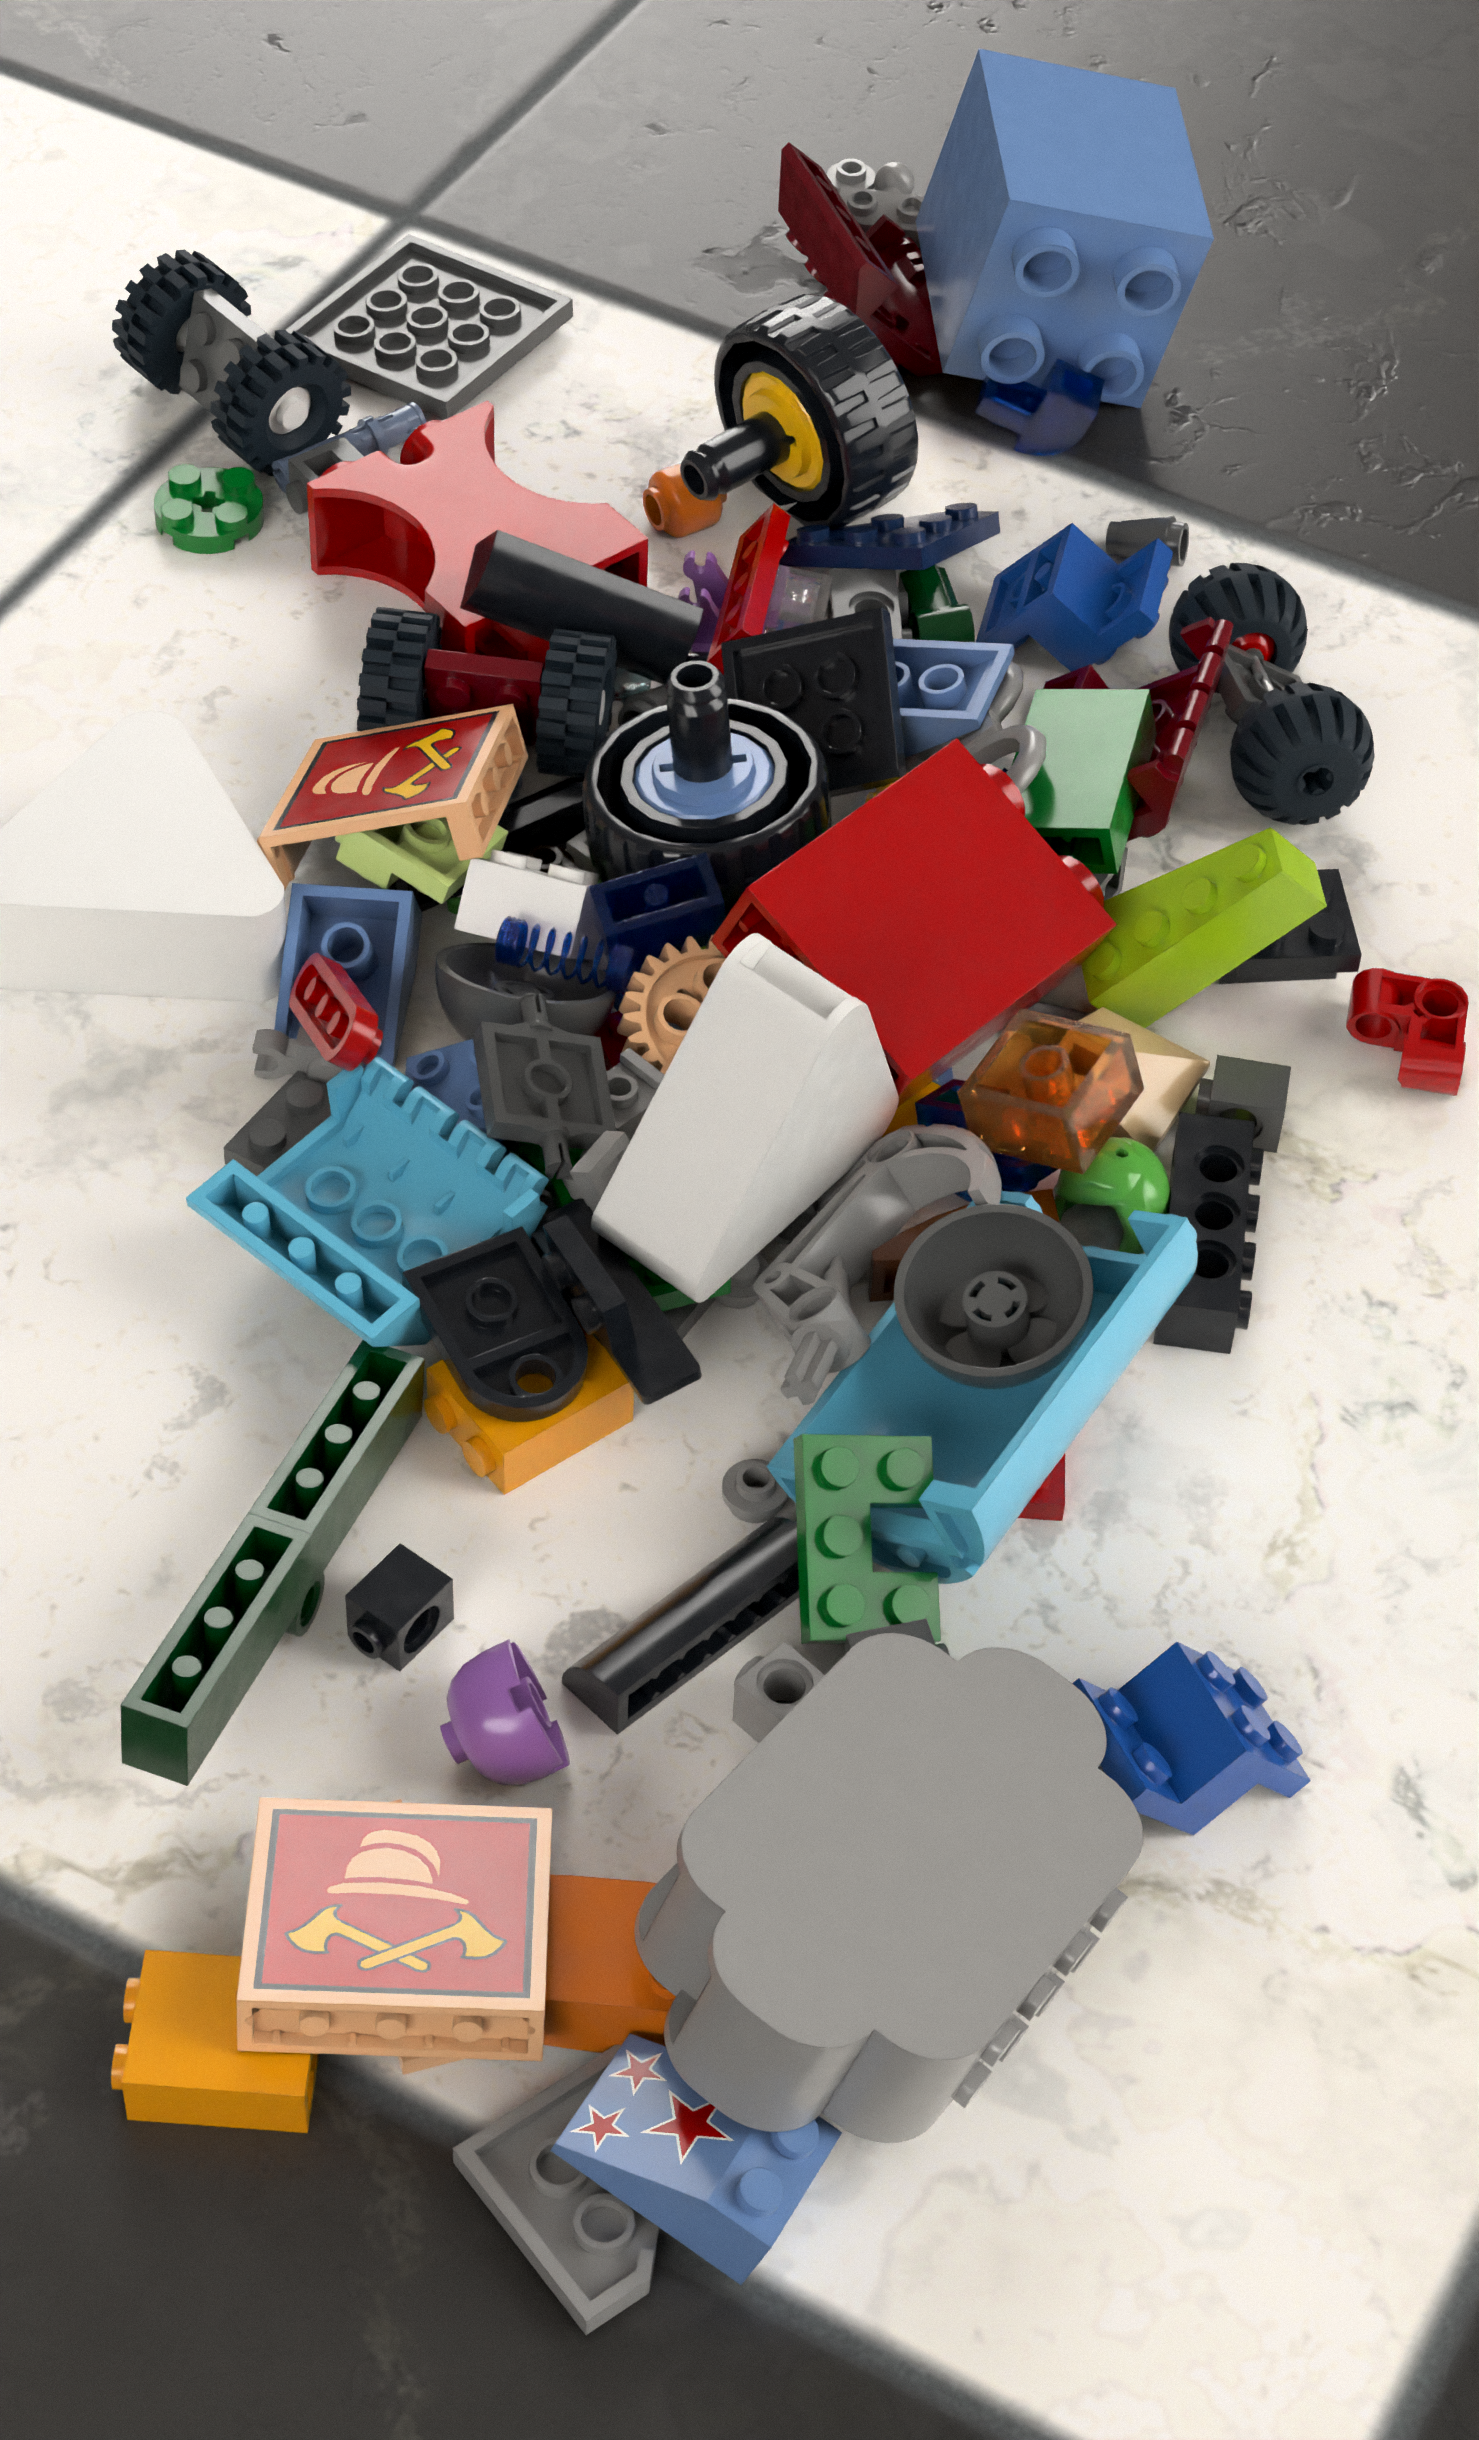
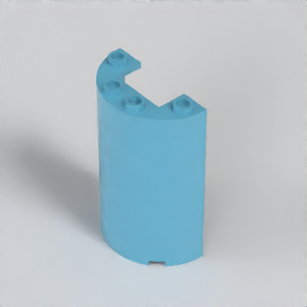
M1001 1191L999 1204L1023 1206L1043 1213L1032 1195L1022 1192ZM973 1200L968 1207L976 1206ZM1134 1210L1129 1216L1128 1221L1145 1254L1107 1250L1096 1246H1082L1089 1260L1093 1276V1302L1086 1329L1072 1352L1056 1368L1034 1381L1016 1387L1004 1389L977 1388L955 1382L935 1371L921 1359L905 1337L897 1317L895 1303L893 1302L869 1333L871 1343L866 1353L857 1362L838 1373L766 1467L782 1489L796 1503L793 1439L801 1434L932 1436L934 1479L918 1499L923 1508H870L872 1560L874 1563L893 1572H938L939 1584L959 1583L972 1578L992 1554L1190 1282L1195 1273L1198 1259L1196 1230L1190 1224L1187 1217Z

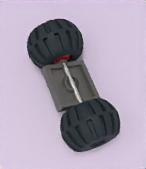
M1231 563L1229 569L1225 565L1209 569L1210 575L1205 578L1199 575L1189 583L1188 591L1184 590L1177 600L1169 623V644L1171 655L1178 670L1183 671L1198 665L1200 662L1180 635L1183 627L1212 617L1214 621L1225 619L1234 624L1215 693L1221 695L1226 705V715L1237 725L1231 740L1230 760L1232 777L1238 791L1263 816L1286 824L1319 823L1320 817L1324 816L1328 820L1340 814V808L1343 805L1349 807L1360 796V792L1365 789L1373 768L1375 758L1374 741L1366 716L1342 692L1335 691L1332 687L1315 683H1303L1300 676L1293 673L1300 662L1306 646L1308 629L1304 606L1300 596L1290 583L1275 571L1250 563Z

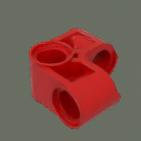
M1370 968L1358 973L1352 981L1346 1028L1351 1036L1367 1044L1394 1048L1393 1051L1402 1052L1397 1077L1401 1087L1457 1096L1466 1052L1464 1035L1469 1002L1468 995L1464 989L1447 979H1431L1395 973L1384 968Z

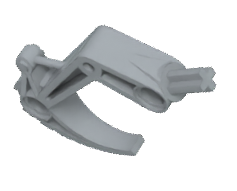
M922 1124L903 1126L885 1135L875 1142L845 1175L817 1199V1211L819 1213L756 1279L753 1285L754 1291L786 1339L791 1343L795 1353L780 1388L782 1394L787 1399L797 1396L803 1405L814 1403L828 1373H835L848 1368L857 1362L869 1349L871 1339L851 1310L850 1290L871 1266L872 1251L895 1237L915 1211L945 1196L968 1190L967 1192L976 1206L1000 1203L1002 1182L996 1161L987 1145L975 1134L953 1125L932 1124L926 1127Z

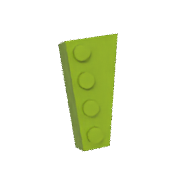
M1270 827L1105 900L1104 910L1117 925L1081 965L1089 1003L1098 1009L1104 1007L1143 1028L1148 1027L1327 907L1315 862Z

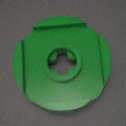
M180 464L169 470L168 481L162 484L155 494V525L161 535L164 530L165 533L172 536L173 545L181 550L198 554L224 553L235 549L234 540L242 538L249 533L250 541L261 531L264 523L263 495L255 484V475L247 468H198L192 464ZM213 508L212 512H203L202 509Z

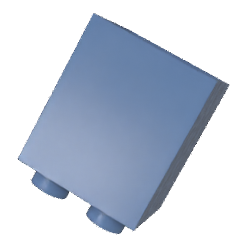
M978 49L915 220L942 372L1141 408L1214 240L1176 88Z

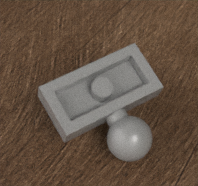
M890 162L883 165L875 176V190L841 186L839 195L864 233L884 214L904 230L906 234L902 238L910 237L920 247L915 220L924 196L910 195L914 187V178L907 166L899 162Z

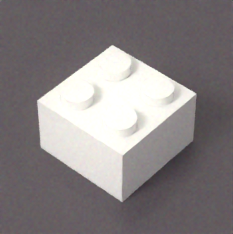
M492 849L490 860L470 859L454 929L570 959H598L613 897L612 889L597 886L599 874L550 864L548 873L540 871L541 859Z

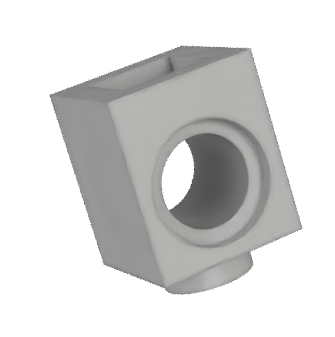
M784 1641L766 1657L756 1656L752 1658L737 1674L734 1681L732 1721L756 1742L760 1743L825 1675ZM783 1700V1701H789V1702H791V1703H790V1704H780V1703H777V1702H774V1701Z

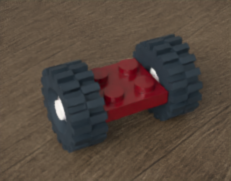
M386 607L376 608V613H373L371 618V628L368 627L367 645L366 648H363L361 659L363 667L362 673L359 674L358 683L360 695L357 698V710H359L357 731L513 704L525 746H535L538 772L584 779L586 766L594 751L605 739V733L609 732V727L612 723V705L615 698L614 682L617 673V666H615L617 649H615L616 638L614 636L555 629L549 641V650L546 652L544 671L543 662L442 650V645L440 644L442 628L439 627L440 618L437 614Z

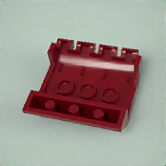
M788 142L781 149L778 212L790 229L785 234L787 239L800 253L808 257V260L804 263L806 269L818 282L827 287L823 295L841 303L856 314L877 336L897 368L902 365L917 377L942 373L920 249L912 238H902L906 234L904 230L884 214L864 233L822 167Z
M1212 617L1183 627L1180 635L1199 659V664L1136 688L1150 689L1157 737L1149 763L1130 769L1127 775V779L1140 794L1127 841L1138 837H1152L1166 828L1170 820L1172 808L1179 789L1183 784L1184 775L1197 745L1200 731L1207 712L1211 707V701L1221 676L1234 626L1228 620L1220 619L1214 621ZM1089 664L1046 681L1043 689H1109V687L1092 665Z

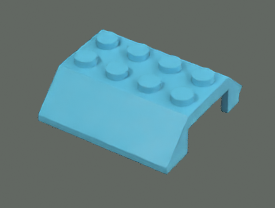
M380 1057L374 1058L366 1066L364 1072L363 1067L359 1065L350 1072L343 1069L327 1082L331 1116L258 1176L233 1159L188 1195L186 1201L187 1206L372 1347L426 1345L431 1340V1337L421 1321L420 1301L417 1296L402 1286L403 1272L519 1227H523L529 1239H531V1234L536 1230L548 1207L540 1201V1196L549 1180L514 1153L508 1154L501 1161L506 1151L503 1145L493 1138L487 1137L485 1132L468 1120H462L456 1125L460 1117L457 1112L420 1086L410 1092L414 1082Z

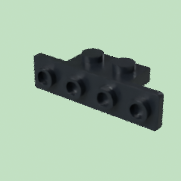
M576 1199L544 1215L536 1230L531 1234V1240L542 1254L544 1267L559 1291L565 1289L571 1297L573 1310L584 1331L588 1335L596 1334L634 1392L645 1405L652 1404L699 1380L702 1377V1373L697 1360L618 1247L592 1230L591 1220L593 1211L587 1206L584 1199Z

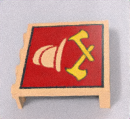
M503 705L412 723L315 739L257 839L259 847L284 885V891L289 882L294 880V873L312 840L446 817L459 861L483 857L529 757L514 705Z
M259 1797L236 2000L237 2051L543 2061L552 1808Z

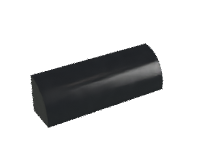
M496 530L475 545L460 606L461 609L546 641H550L555 629L612 635L616 638L615 649H617V659L615 666L664 685L675 667L685 662L696 638L703 613V608L500 530Z
M784 1517L769 1519L563 1673L561 1683L617 1735L799 1598L797 1523Z

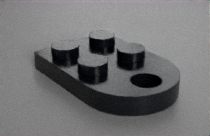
M523 1227L403 1272L402 1286L419 1298L423 1325L459 1389L476 1408L498 1419L528 1422L550 1417L563 1410L576 1398L586 1377L588 1360L587 1340L580 1324L544 1267L542 1259ZM528 1374H541L550 1379L553 1386L546 1392L536 1394L523 1390L517 1381Z

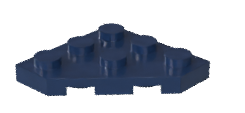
M956 503L945 506V512L905 518L902 514H883L872 517L871 523L829 529L827 525L803 526L796 529L797 536L788 539V548L780 559L778 567L925 570L999 534V511H978L976 503Z

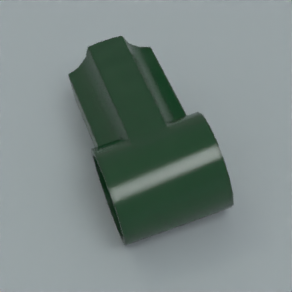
M935 564L925 570H906L899 573V592L908 593V629L912 631L913 640L975 642L971 610L966 603L958 604L945 568L938 567Z

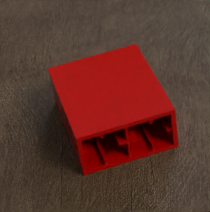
M956 738L749 885L710 941L727 958L743 939L751 934L759 933L771 941L772 944L849 995L867 1004L899 1096L897 1106L899 1108L1072 976L1117 924L1104 910V895L1092 872L1073 857L1066 855L1058 856L1025 818L1024 801L1013 780L994 765L987 763L979 764Z

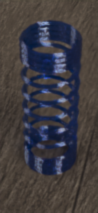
M508 916L502 922L495 944V959L498 963L501 962L503 965L506 963L508 966H516L519 969L529 962L530 968L534 973L545 966L546 972L550 977L561 970L562 976L566 981L573 978L577 973L578 980L582 985L588 983L593 978L594 984L598 989L605 986L608 991L612 990L613 993L616 991L618 994L621 992L622 995L629 991L627 986L634 971L636 972L638 963V951L635 947L622 946L621 943L615 944L609 958L605 979L599 984L597 968L604 950L603 939L597 943L593 968L588 977L583 980L581 964L588 946L587 935L581 939L577 964L572 973L567 976L565 960L572 942L571 931H568L565 935L560 962L556 969L551 972L549 956L555 943V927H552L548 933L544 958L540 965L535 968L533 953L540 935L539 923H536L532 929L528 954L525 960L519 964L527 942L528 924L525 919L521 920Z

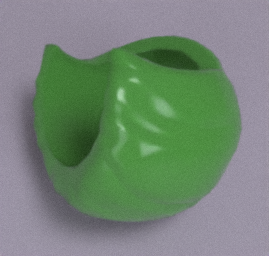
M1126 1137L1093 1139L1075 1147L1064 1160L1058 1181L1053 1190L1059 1221H1061L1064 1213L1077 1203L1109 1206L1114 1209L1123 1227V1239L1118 1249L1120 1252L1143 1254L1144 1252L1128 1221L1129 1216L1134 1210L1169 1214L1171 1190L1162 1162L1150 1148Z

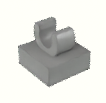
M606 1130L589 1150H584L579 1155L581 1159L569 1171L570 1175L562 1179L571 1198L574 1200L584 1199L593 1213L630 1143L625 1132Z

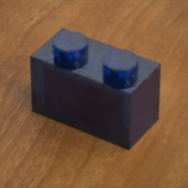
M706 852L588 886L594 925L611 974L643 965L648 955L659 958L664 945L667 943L673 945L680 952L688 936H692L700 948L707 946L711 935L716 933L726 918L725 903ZM700 888L702 898L688 901Z

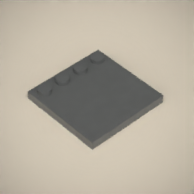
M408 234L289 326L286 331L292 334L294 330L309 338L340 363V366L346 370L349 376L348 379L405 403L415 402L422 410L447 419L461 410L573 317V301L569 297Z

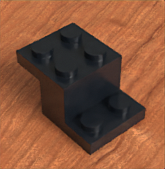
M1339 869L1317 870L1327 907L1219 978L1218 984L1336 979L1337 973L1358 972L1362 954Z

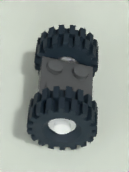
M183 249L176 250L175 259L167 253L157 257V267L153 268L147 263L139 270L143 278L137 284L130 280L124 288L130 295L127 301L119 299L115 308L122 317L112 320V331L118 335V337L113 339L115 348L121 352L119 356L161 391L165 389L170 394L179 395L182 388L217 417L211 421L213 430L219 434L217 436L219 440L259 473L265 472L268 476H274L273 472L275 470L272 468L274 461L289 455L291 456L305 448L322 442L331 433L334 435L339 434L343 425L337 420L339 416H347L350 405L343 400V398L351 395V385L345 381L349 377L346 370L309 338H306L297 331L293 330L292 334H290L285 329L275 330L274 338L247 317L251 315V305L245 301L248 297L245 289L239 285V282L202 253L193 251L191 255Z

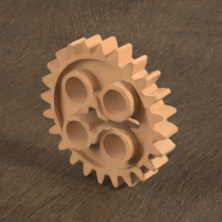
M711 935L706 948L702 950L692 936L686 938L680 952L673 945L667 943L664 945L659 958L648 955L640 972L634 971L626 988L627 992H625L618 1011L623 1013V1016L617 1027V1033L628 1037L622 1052L631 1048L665 1075L709 990L707 987L711 986L720 967L726 960L710 941L714 935ZM668 1022L677 1024L684 1031L674 1029Z

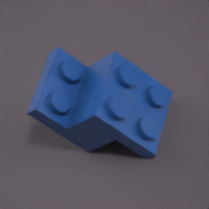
M1071 523L995 576L976 642L1013 644L1014 649H1017L1031 636L1070 672L1089 664L1101 665L1113 656L1118 647L1134 637L1136 639L1143 638L1157 624L1160 617L1158 610L1162 594L1169 582L1167 575L1173 551L1157 538L1118 565L1078 527Z
M1175 1642L1119 1690L1113 1687L1104 1690L1080 1678L1072 1683L1093 1703L1103 1721L1107 1746L1100 1766L1104 1773L1125 1791L1138 1813L1193 1836L1257 1784L1291 1798L1311 1781L1297 1760L1303 1754L1298 1741L1283 1724L1278 1721L1273 1722L1262 1704L1268 1700V1697L1258 1680L1243 1667L1234 1670L1226 1666L1211 1651L1202 1654L1188 1646Z

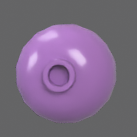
M510 1639L497 1644L481 1652L460 1668L451 1680L446 1697L451 1721L440 1725L444 1742L457 1764L469 1759L484 1778L500 1785L527 1784L545 1778L570 1765L569 1753L557 1720L550 1721L543 1703L547 1699L546 1694L531 1665L515 1642L510 1643Z

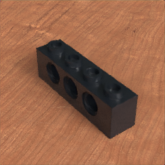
M1179 1112L1169 1182L1171 1190L1169 1214L1187 1217L1190 1224L1196 1230L1198 1259L1195 1273L1190 1282L1155 1328L1153 1344L1230 1354L1235 1328L1243 1330L1248 1328L1252 1291L1240 1289L1241 1280L1251 1281L1256 1243L1245 1242V1232L1255 1233L1260 1205V1195L1249 1194V1185L1259 1186L1264 1149L1253 1147L1255 1123L1253 1121Z

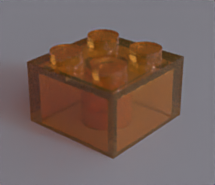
M1020 1008L960 1088L958 1096L969 1131L982 1140L991 1152L1083 1175L1144 1090V1085L1130 1033Z

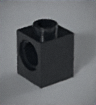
M400 1543L345 1595L347 1633L351 1642L365 1656L372 1659L379 1657L400 1672L454 1619L453 1578Z

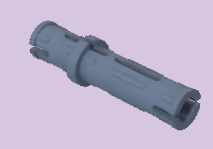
M410 402L405 406L395 409V411L375 419L373 416L360 419L357 426L349 429V431L328 438L296 454L274 461L272 468L275 470L273 475L276 483L286 494V485L290 483L288 459L341 437H345L363 456L375 451H382L387 455L390 448L405 442L419 425L426 423L425 416L415 402Z

